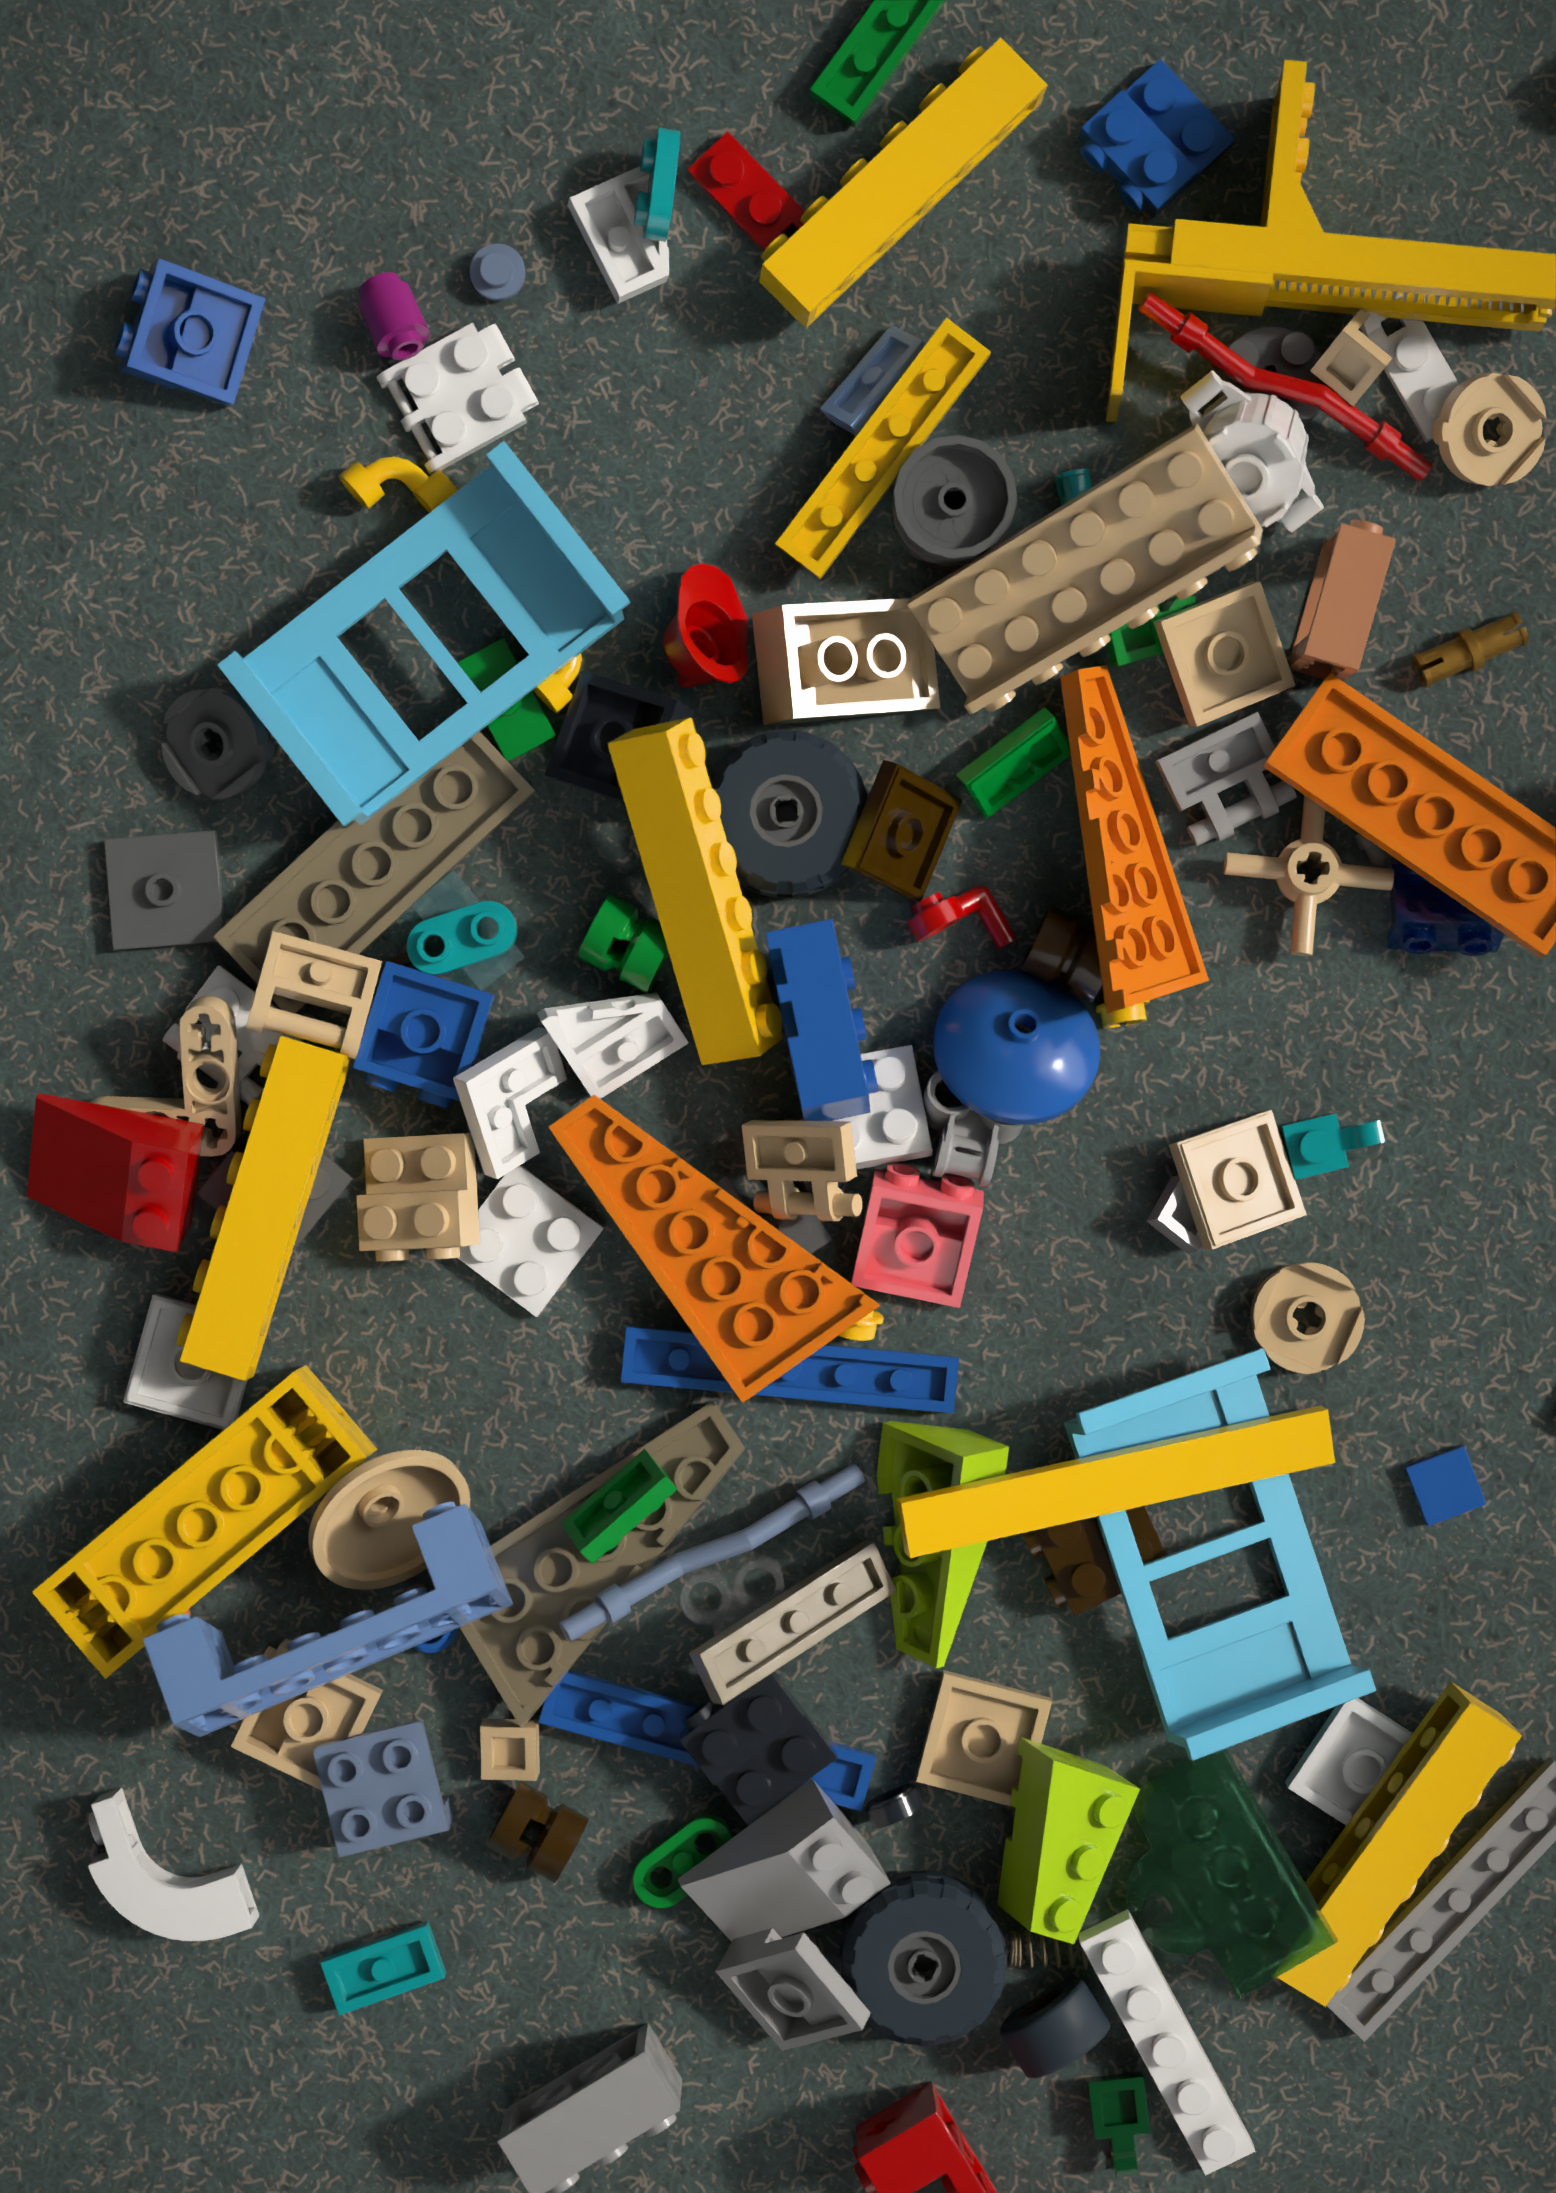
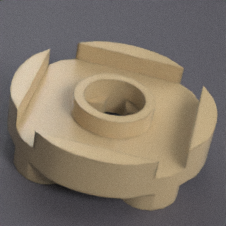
M1497 373L1476 374L1474 377L1461 382L1449 394L1441 408L1440 416L1433 423L1432 438L1439 446L1444 463L1459 479L1467 483L1483 486L1513 483L1528 474L1542 455L1546 438L1541 437L1543 429L1541 419H1547L1545 406L1537 391L1520 377ZM1498 417L1501 422L1496 430L1500 438L1497 442L1484 440L1482 432L1486 419L1493 420Z
M1315 1262L1284 1265L1268 1276L1254 1295L1250 1311L1253 1338L1261 1348H1264L1266 1356L1277 1365L1296 1373H1317L1327 1370L1335 1364L1342 1363L1357 1348L1364 1330L1365 1318L1363 1307L1360 1306L1359 1297L1354 1291L1355 1288L1350 1280L1338 1270ZM1308 1302H1313L1316 1304L1315 1314L1322 1318L1321 1324L1318 1328L1309 1326L1305 1333H1300L1297 1330L1298 1321L1292 1317L1296 1307L1304 1309Z

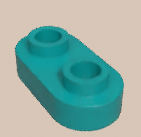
M657 127L655 138H644L640 171L649 173L647 192L638 191L634 213V225L643 227L644 239L666 242L668 237L680 148V131Z
M481 901L417 924L408 936V957L412 964L420 971L430 975H444L505 954L515 943L518 932L517 922L511 911L504 905L495 901ZM486 918H492L498 924V932L491 939H483L478 934V925ZM432 936H440L445 943L443 953L437 957H430L425 952V943Z

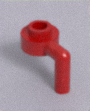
M982 885L945 900L941 893L937 892L912 906L911 910L915 917L907 922L914 938L919 943L976 911L998 950L1017 940L991 891Z

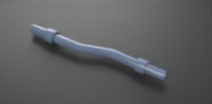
M853 1463L820 1484L817 1481H812L795 1491V1499L748 1527L676 1553L620 1587L615 1583L595 1595V1602L561 1621L559 1626L562 1633L569 1642H572L606 1621L613 1624L632 1612V1605L682 1575L753 1550L806 1517L811 1521L831 1509V1502L865 1482L863 1473Z

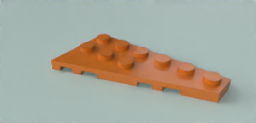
M1103 665L1078 669L1061 676L1060 679L1106 1013L1108 1014L1207 982L1209 978L1108 667Z

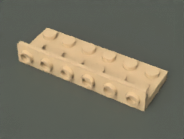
M1195 424L911 597L907 605L967 695L964 707L971 715L984 707L990 713L1011 701L1016 695L1014 689L1029 680L1038 685L1056 675L1063 668L1061 662L1077 652L1082 657H1086L1098 651L1110 641L1111 638L1108 634L1127 623L1130 629L1144 624L1158 613L1157 605L1168 598L1176 595L1178 600H1183L1193 595L1207 584V575L1223 566L1228 571H1232L1250 561L1257 554L1255 547L1260 544L1263 529L1198 424Z

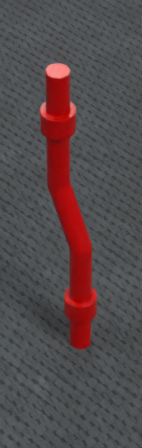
M1149 291L1140 302L1138 310L1171 334L1170 341L1187 353L1194 350L1244 388L1318 407L1363 440V448L1380 461L1386 458L1417 481H1422L1430 472L1433 464L1401 441L1402 434L1384 420L1377 423L1357 407L1352 406L1327 385L1256 368L1208 333V325L1191 312L1186 315L1182 314L1152 291Z

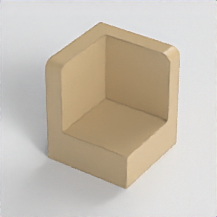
M1362 309L1347 324L1310 370L1352 406L1356 404L1392 360L1389 354L1359 331L1360 327L1370 316Z

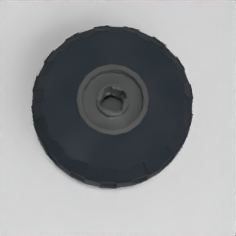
M774 730L764 732L750 739L748 738L722 759L712 774L710 784L720 799V819L726 840L732 846L736 855V874L739 884L761 895L775 898H797L824 890L838 881L849 870V868L841 865V862L867 801L868 794L855 765L837 746L812 733L799 730Z
M909 1870L894 1874V1876L888 1878L891 1884L848 1915L839 1948L841 1978L852 1988L856 1996L870 2011L871 2014L866 2024L874 2031L876 2030L888 2037L889 2040L903 2045L911 2044L920 2047H934L938 2044L954 2042L967 2036L968 2032L981 2025L991 2014L996 2001L1000 1999L1005 1984L1007 1968L1006 1944L1002 1928L995 1913L985 1899L976 1893L969 1884L959 1878H953L942 1874L940 1871L933 1870L912 1872Z

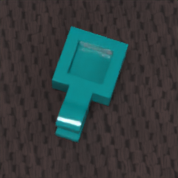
M1337 1113L1280 1126L1295 1180L1348 1168L1347 1150L1385 1142L1380 1120L1340 1128Z

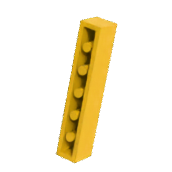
M1001 37L987 51L982 46L977 47L960 65L958 72L961 76L948 88L943 83L937 85L919 105V109L922 111L920 115L909 125L903 120L898 122L880 142L879 146L883 150L869 163L864 158L858 160L842 177L840 183L844 187L830 200L825 196L818 198L801 217L800 221L804 225L790 238L784 233L781 234L763 252L761 259L764 263L762 264L759 282L805 329L1041 104L1048 85Z
M692 717L633 729L607 744L701 1064L707 1065L759 1057L783 1039L781 1032L782 1016L778 1006L773 1003L766 979V960L762 952L757 948L751 927V907L747 899L742 895L736 874V855L734 849L726 840L720 819V799L717 792L711 787L704 763V743L695 731Z
M280 1036L277 1046L269 1044L260 1068V1076L267 1078L261 1099L253 1098L244 1119L243 1130L250 1132L244 1153L238 1151L235 1153L227 1174L226 1183L234 1186L227 1207L222 1205L218 1207L212 1222L210 1237L217 1239L211 1261L202 1260L195 1277L193 1291L200 1293L194 1315L186 1313L178 1332L176 1344L184 1347L180 1358L181 1362L243 1381L254 1377L352 1058L285 1036Z
M1450 1681L1258 1947L1257 1952L1275 1977L1325 2007L1335 1993L1341 1991L1347 1985L1353 1968L1366 1950L1379 1941L1385 1924L1400 1903L1408 1900L1413 1894L1417 1880L1432 1859L1439 1856L1445 1850L1450 1835L1466 1813L1473 1810L1479 1803L1482 1791L1498 1768L1504 1766L1511 1759L1515 1745L1522 1735L1502 1714Z

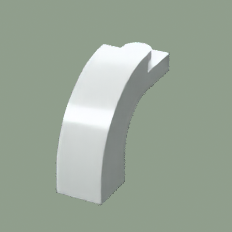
M122 1788L101 1794L91 1804L93 1812L89 1813L88 1817L90 1830L95 1842L98 1845H105L106 1852L98 1854L89 1863L88 1867L101 1893L122 1916L148 1932L181 1941L214 1940L253 1927L260 1915L242 1863L201 1877H183L172 1874L159 1867L145 1852Z

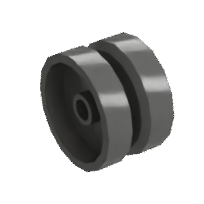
M963 435L934 438L915 449L899 470L891 502L893 530L905 551L923 565L943 571H955L1002 543L1006 538L1017 504L1014 475L1003 456L984 441ZM944 496L950 501L960 497L964 500L962 508L958 510L949 509L944 503Z

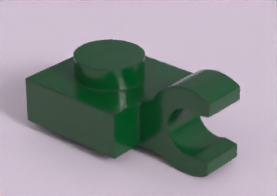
M1142 2072L1086 2078L1094 2139L1110 2138L1113 2170H1115L1116 2178L1138 2175L1134 2135L1150 2133Z

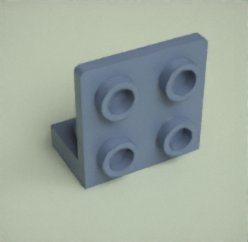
M421 1720L319 1744L314 1748L313 1755L339 1858L449 1830L454 1819L449 1796L443 1798L441 1796L424 1723Z

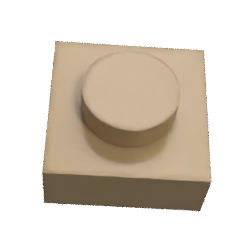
M483 1719L480 1726L481 1780L537 1781L540 1773L539 1720H529L524 1727H520L516 1719Z

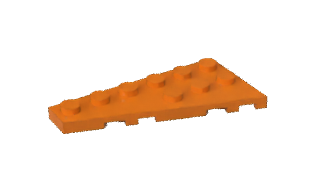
M596 1095L591 1096L549 1126L553 1135L742 1403L881 1306Z

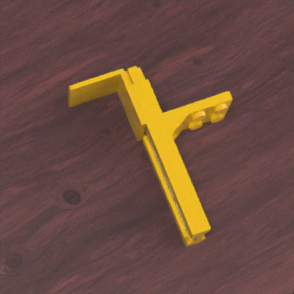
M1284 60L1273 99L1260 227L1175 219L1174 228L1128 224L1106 421L1117 422L1120 409L1132 303L1140 304L1149 291L1154 292L1174 308L1262 317L1265 306L1354 315L1362 309L1365 312L1377 313L1379 316L1386 318L1540 332L1546 324V319L1552 316V310L1556 308V254L1324 233L1300 184L1302 173L1306 171L1309 138L1299 137H1305L1307 120L1311 118L1315 83L1305 82L1307 62ZM1403 294L1401 297L1395 300L1397 295Z

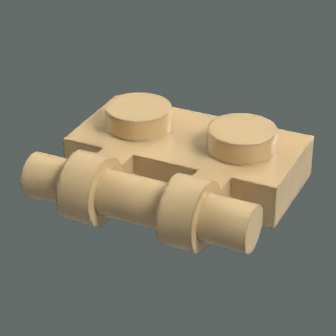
M751 1120L742 1125L748 1180H767L768 1191H758L754 1196V1209L757 1213L772 1214L774 1218L781 1220H794L798 1215H816L821 1221H839L843 1216H859L861 1214V1196L859 1194H845L838 1188V1182H848L857 1177L851 1121ZM793 1181H812L813 1193L799 1192L794 1187Z

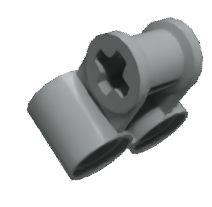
M939 1071L931 1076L922 1098L927 1124L941 1132L934 1161L933 1176L941 1178L944 1173L978 1180L979 1186L988 1188L995 1166L998 1144L1013 1141L1020 1134L1024 1125L992 1120L973 1111L962 1102L961 1106L956 1108L943 1106L938 1102L935 1094L941 1091L952 1092L943 1081Z

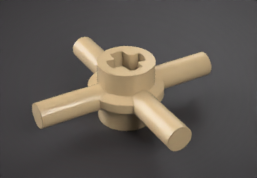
M1305 795L1301 837L1299 840L1290 843L1278 857L1226 852L1224 875L1275 879L1280 891L1288 899L1295 902L1290 954L1312 956L1317 904L1330 898L1339 886L1391 891L1394 881V869L1342 864L1339 855L1333 847L1323 841L1325 809ZM1307 858L1314 861L1313 869H1321V875L1313 880L1311 884L1305 883V874H1297L1296 869Z

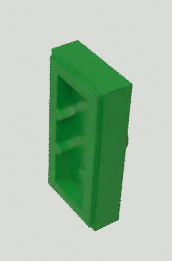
M502 638L459 661L458 665L481 693L516 666L517 662L506 641ZM532 691L488 724L492 735L509 763L557 738Z
M1044 707L958 772L956 776L975 807L987 819L1071 755L1070 745L1055 717Z

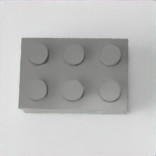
M646 2023L505 2110L497 2142L528 2193H545L547 2191L549 2193H562L577 2182L580 2177L578 2172L595 2162L600 2167L605 2166L626 2152L628 2149L627 2142L644 2132L648 2137L655 2136L672 2125L677 2118L675 2113L680 2111L682 2078L649 2023Z

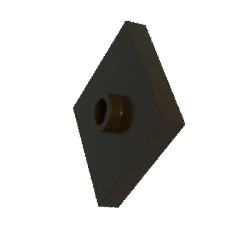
M883 759L841 865L906 898L917 902L922 901L962 800L903 766Z

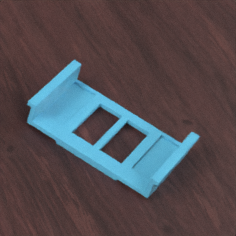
M505 441L486 454L490 463L488 468L245 658H242L234 651L218 664V667L344 827L353 820L360 825L365 823L425 776L428 771L624 620L622 609L631 603ZM447 551L529 654L481 693L400 591L401 587ZM385 600L388 601L467 702L465 706L420 741H418L338 639L341 634Z
M1264 1348L1247 1352L1076 1413L1077 1418L1064 1422L1075 1459L1270 1417L1256 1376L1271 1370ZM1289 1473L1249 1482L1261 1518L1260 1522L1145 1564L1142 1562L1125 1510L1096 1516L1143 1658L1142 1663L1168 1742L1186 1748L1188 1757L1192 1761L1376 1691L1370 1670L1352 1665ZM1268 1539L1286 1595L1167 1638L1149 1584L1150 1581Z

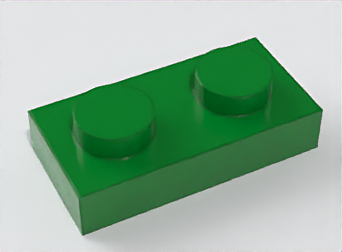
M644 1448L561 1522V1525L580 1553L594 1564L607 1551L616 1547L622 1538L644 1518L659 1509L677 1488L659 1463Z

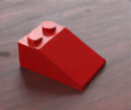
M38 1093L35 1099L27 1197L121 1242L177 1252L192 1225L204 1124Z

